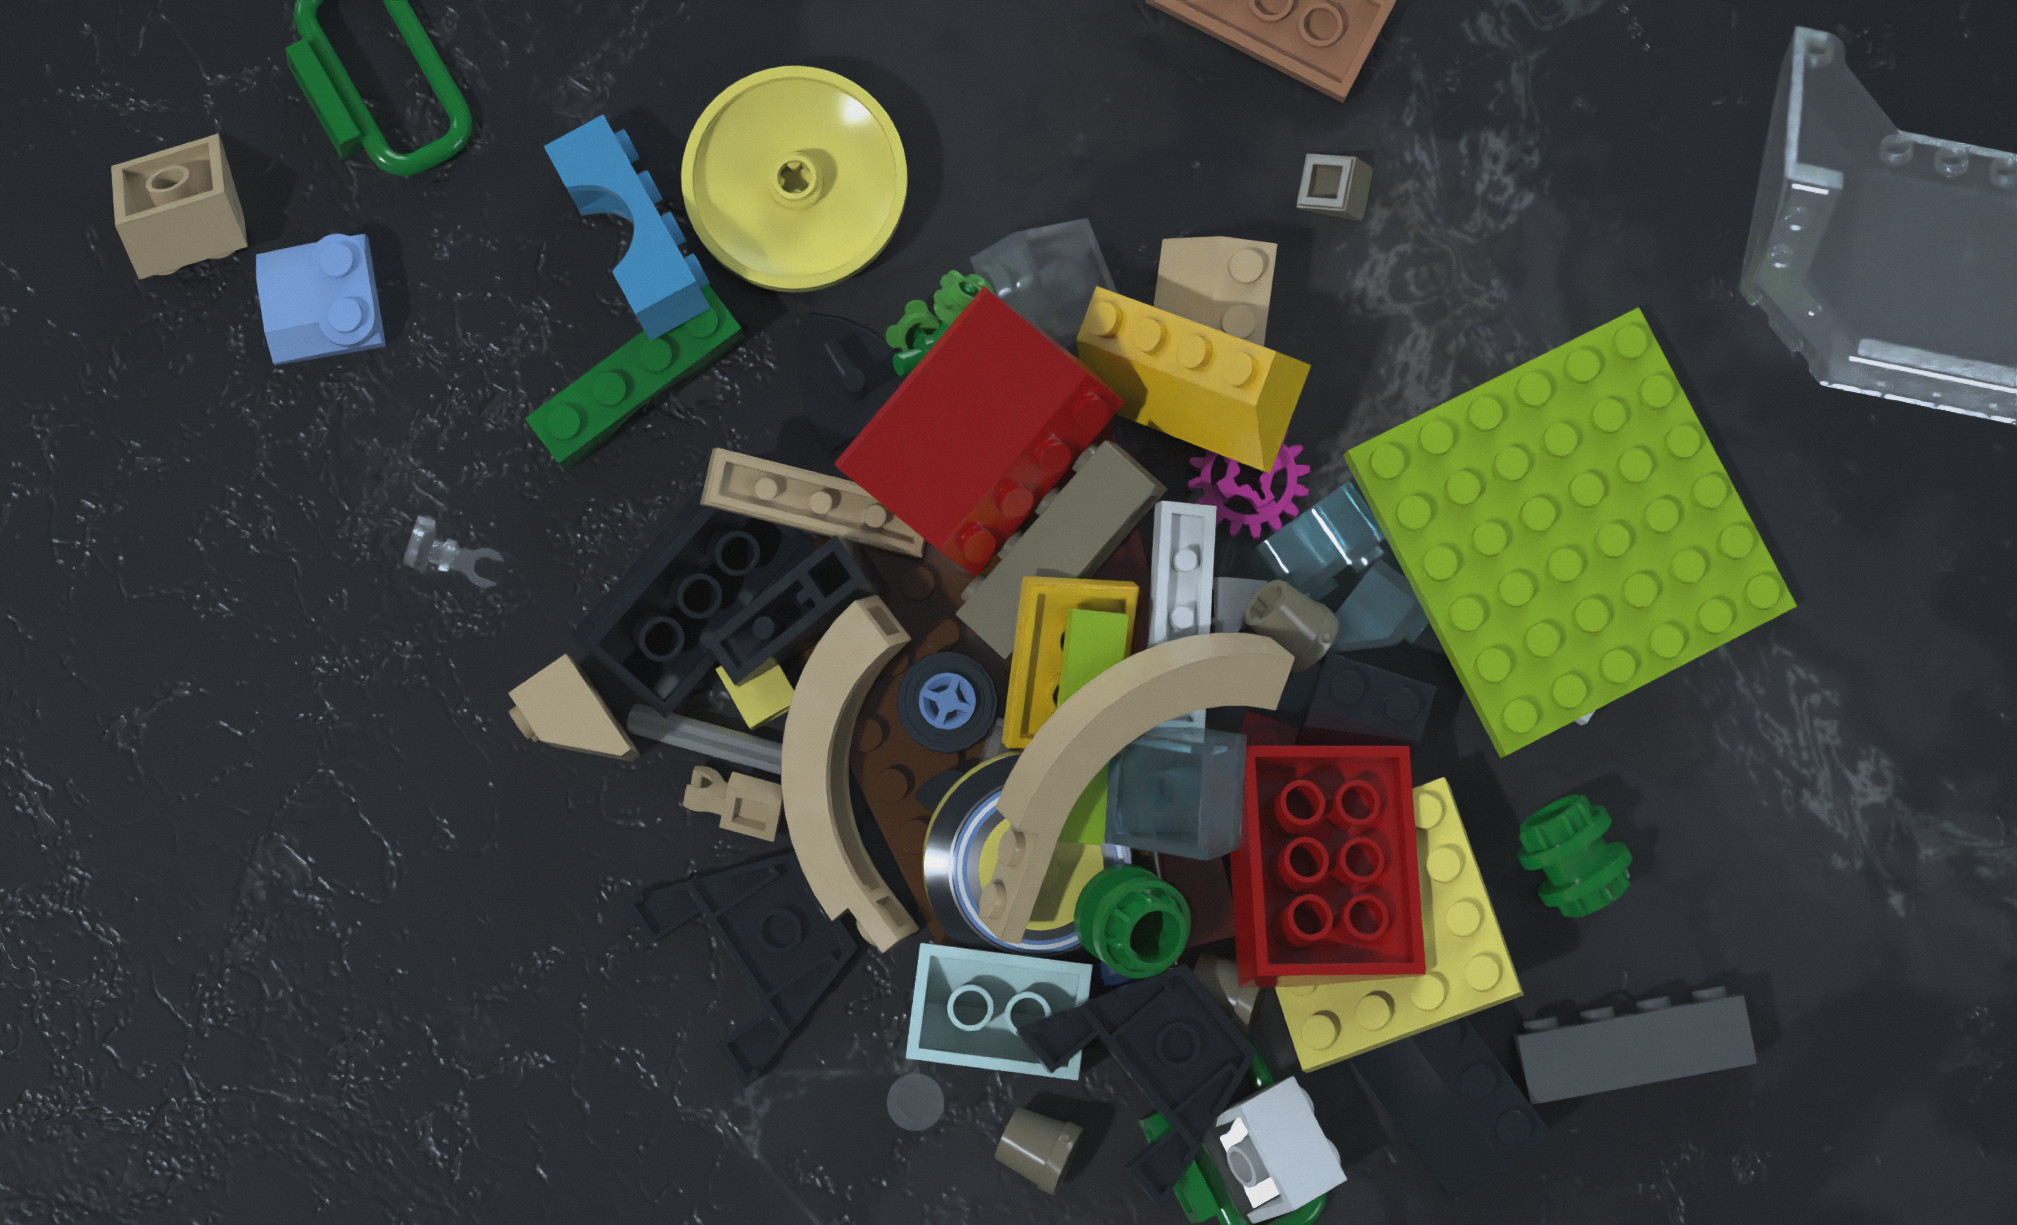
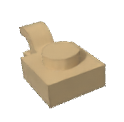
M706 766L694 767L691 785L687 784L683 806L690 810L720 814V828L774 842L777 835L784 805L782 785L732 772L727 783L716 770Z

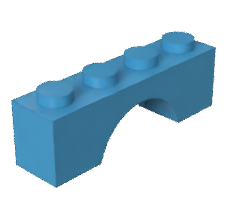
M602 114L544 146L582 216L609 213L619 215L634 223V234L629 250L621 262L613 269L612 273L650 341L710 309L700 289L710 282L694 253L685 258L681 255L677 246L686 242V239L670 211L661 216L657 212L654 204L663 200L647 170L636 174L631 163L640 159L624 129L614 134Z

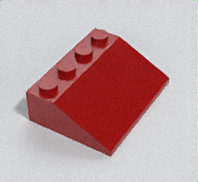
M984 286L834 464L937 550L976 577L1125 402L1095 371Z
M1242 746L1224 761L1238 988L1300 987L1426 975L1409 746Z

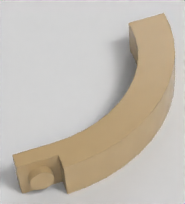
M874 595L855 600L833 622L818 642L802 671L792 696L785 723L781 784L785 816L791 841L801 869L814 895L831 921L852 912L857 919L856 926L860 934L866 941L877 946L884 953L905 943L920 928L886 885L863 845L856 826L850 799L849 754L856 719L865 696L886 664L912 639L880 597Z

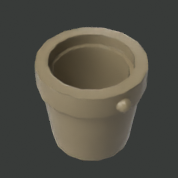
M1280 579L1271 581L1260 588L1249 601L1244 614L1247 626L1256 635L1272 638L1295 657L1290 672L1303 671L1314 665L1328 651L1338 632L1339 621L1328 607L1313 601Z
M1203 951L1196 962L1193 973L1241 1033L1249 1035L1259 1014L1267 987L1238 988L1237 959Z
M1018 1107L1001 1137L995 1153V1159L1037 1184L1038 1189L1054 1196L1070 1169L1083 1138L1085 1128L1070 1121L1064 1123Z

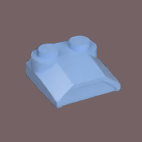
M332 234L318 242L256 254V281L264 332L274 365L386 347L369 239L365 234L354 236Z

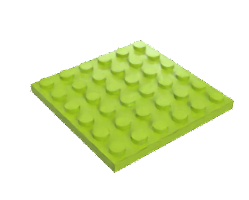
M1639 307L1402 423L1343 454L1500 758L1797 607Z

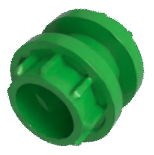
M1574 794L1560 798L1526 818L1520 825L1521 833L1519 839L1522 846L1516 854L1525 870L1542 868L1547 877L1537 889V893L1544 905L1547 907L1558 906L1563 916L1578 918L1596 912L1624 894L1629 888L1630 883L1628 880L1630 874L1627 867L1633 860L1625 843L1613 842L1607 844L1602 835L1611 826L1612 819L1604 806H1591L1586 796Z
M1124 863L1113 865L1100 871L1083 887L1075 906L1074 927L1080 943L1089 953L1103 961L1116 973L1128 978L1141 979L1161 973L1182 955L1190 934L1191 915L1186 900L1177 889L1159 879V877L1142 866Z

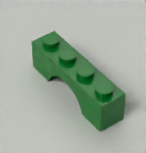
M709 284L700 289L710 309L651 341L643 330L525 418L557 463L566 472L609 441L630 416L655 396L678 381L692 374L702 372L746 339L740 325Z

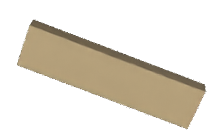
M721 448L712 449L700 505L829 537L838 535L858 544L914 558H921L923 556L926 540L855 482Z

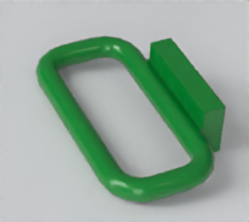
M326 0L296 1L294 21L302 40L285 48L287 65L341 160L360 151L362 144L369 157L380 169L392 175L409 177L422 173L452 158L465 147L472 134L473 119L469 107L407 0L382 1L450 119V129L446 135L409 154H399L389 147L316 18V11L319 5Z
M1243 1034L1257 1051L1256 1057L1245 1073L1254 1092L1275 1082L1254 1041L1249 1035ZM1157 1111L1138 1120L1149 1144L1168 1128V1124ZM1202 1140L1200 1143L1201 1148L1191 1165L1186 1166L1173 1188L1189 1222L1201 1223L1217 1214L1222 1225H1251L1242 1216L1206 1143ZM1327 1192L1266 1225H1312L1318 1220L1325 1207Z

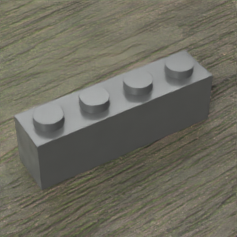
M1718 986L1692 991L1693 1002L1671 1006L1670 997L1664 996L1635 1002L1636 1013L1615 1016L1613 1006L1579 1012L1581 1023L1559 1026L1557 1016L1523 1022L1525 1033L1511 1035L1521 1092L1528 1102L1533 1105L1757 1064L1744 995L1727 996L1726 986Z

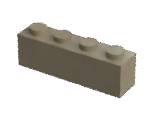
M1105 440L1100 446L1096 443L1090 445L1075 461L1072 469L1076 474L1062 490L1059 487H1055L1040 501L1035 509V513L1039 517L1025 533L1022 530H1018L1003 544L998 552V556L1002 560L988 576L985 573H981L963 591L961 599L965 603L956 612V615L1005 660H1012L1022 576L1090 579L1167 490L1163 484L1118 444Z

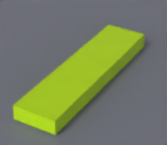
M1068 608L1057 709L1085 684L1108 668L1124 660L1129 620L1128 614ZM1113 758L1092 778L1079 796L1066 819L1057 842L1104 845Z

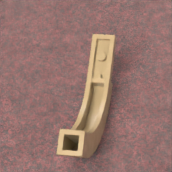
M1248 633L1195 635L1161 643L1136 653L1108 668L1081 687L1038 730L1022 752L1006 780L995 808L1011 825L1000 840L998 848L999 859L991 881L984 887L981 893L978 918L1000 941L1020 944L1066 819L1079 796L1103 766L1126 745L1143 733L1183 714L1220 706H1252L1276 711L1295 657L1268 636Z

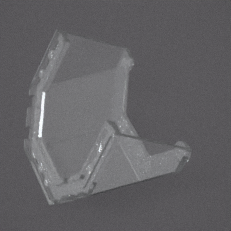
M1795 26L1780 66L1739 282L1740 294L1751 306L1758 304L1768 315V326L1792 353L1799 351L1809 362L1810 374L1822 386L2017 425V154L1898 130L1845 64L1846 50L1843 42L1831 33Z

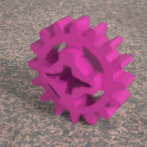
M1287 429L1286 434H1285V436H1284L1283 442L1285 441V439H1286V437H1287V434H1288V431H1289L1288 429ZM1282 442L1271 473L1259 470L1262 475L1256 484L1258 493L1256 490L1253 491L1248 484L1238 487L1235 483L1240 474L1239 463L1241 466L1244 465L1249 472L1255 471L1256 468L1223 456V461L1227 466L1225 477L1212 486L1211 468L1219 454L1199 447L1206 456L1205 458H1190L1188 467L1200 472V477L1189 480L1187 482V490L1201 491L1202 497L1195 504L1217 506L1216 527L1222 521L1229 523L1228 531L1230 538L1235 539L1241 527H1248L1252 540H1257L1260 537L1261 525L1267 524L1276 534L1282 529L1279 518L1281 513L1292 519H1295L1299 513L1297 507L1291 502L1292 498L1305 499L1308 496L1309 489L1297 484V479L1303 478L1310 473V466L1296 465L1294 460L1304 449L1301 444L1288 448ZM1285 470V490L1281 499L1276 504L1270 486L1272 479ZM1231 501L1247 504L1253 513L1256 514H1240L1228 509L1224 505Z

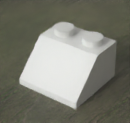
M1294 1076L1266 1086L1226 1106L1221 1115L1216 1116L1203 1138L1242 1216L1250 1224L1294 1211L1347 1180L1340 1166L1341 1159L1338 1150L1325 1137L1314 1116V1106L1311 1098L1303 1088L1299 1087Z

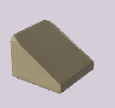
M1307 154L1296 208L1349 220H1363L1373 174L1372 167L1357 157Z

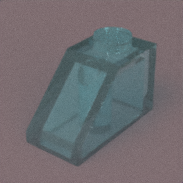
M1378 557L1335 612L1339 621L1338 632L1327 652L1344 655L1391 649L1397 646L1403 638L1412 644L1427 626L1429 620L1409 580Z

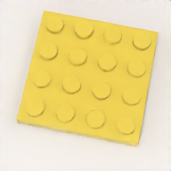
M1445 777L1412 789L1426 975L1300 987H1275L1302 1070L1306 1073L1524 995L1451 788Z

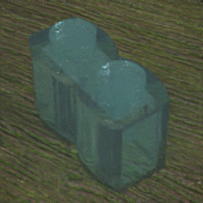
M1347 481L1258 545L1255 551L1276 580L1285 581L1313 601L1318 602L1339 586L1333 577L1351 564L1358 573L1382 556L1385 552L1379 543L1384 541L1386 537L1370 508L1351 482Z

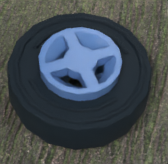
M951 651L926 655L913 664L899 684L896 701L900 723L911 739L929 751L945 754L969 750L985 739L996 722L999 705L995 681L983 664L967 654Z

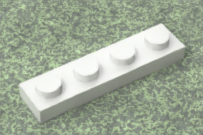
M1172 501L1155 503L1147 649L1188 636L1210 634L1217 506ZM1206 708L1163 722L1147 732L1187 736L1204 735Z

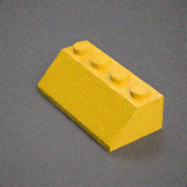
M1098 286L1094 290L1076 339L1080 361L1095 371L1125 402L1117 411V415L1267 473L1272 471L1311 367L1310 364Z

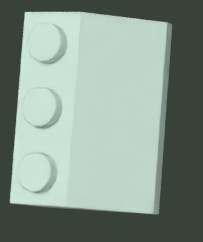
M920 943L906 1058L1078 1080L1082 1048L1056 1071L1048 1073L1015 1032L1021 1026L1088 1000L1092 965Z

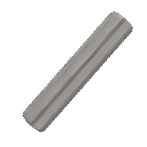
M639 703L634 704L629 712L626 730L632 734L781 775L782 743L675 713H670L665 719L653 707Z

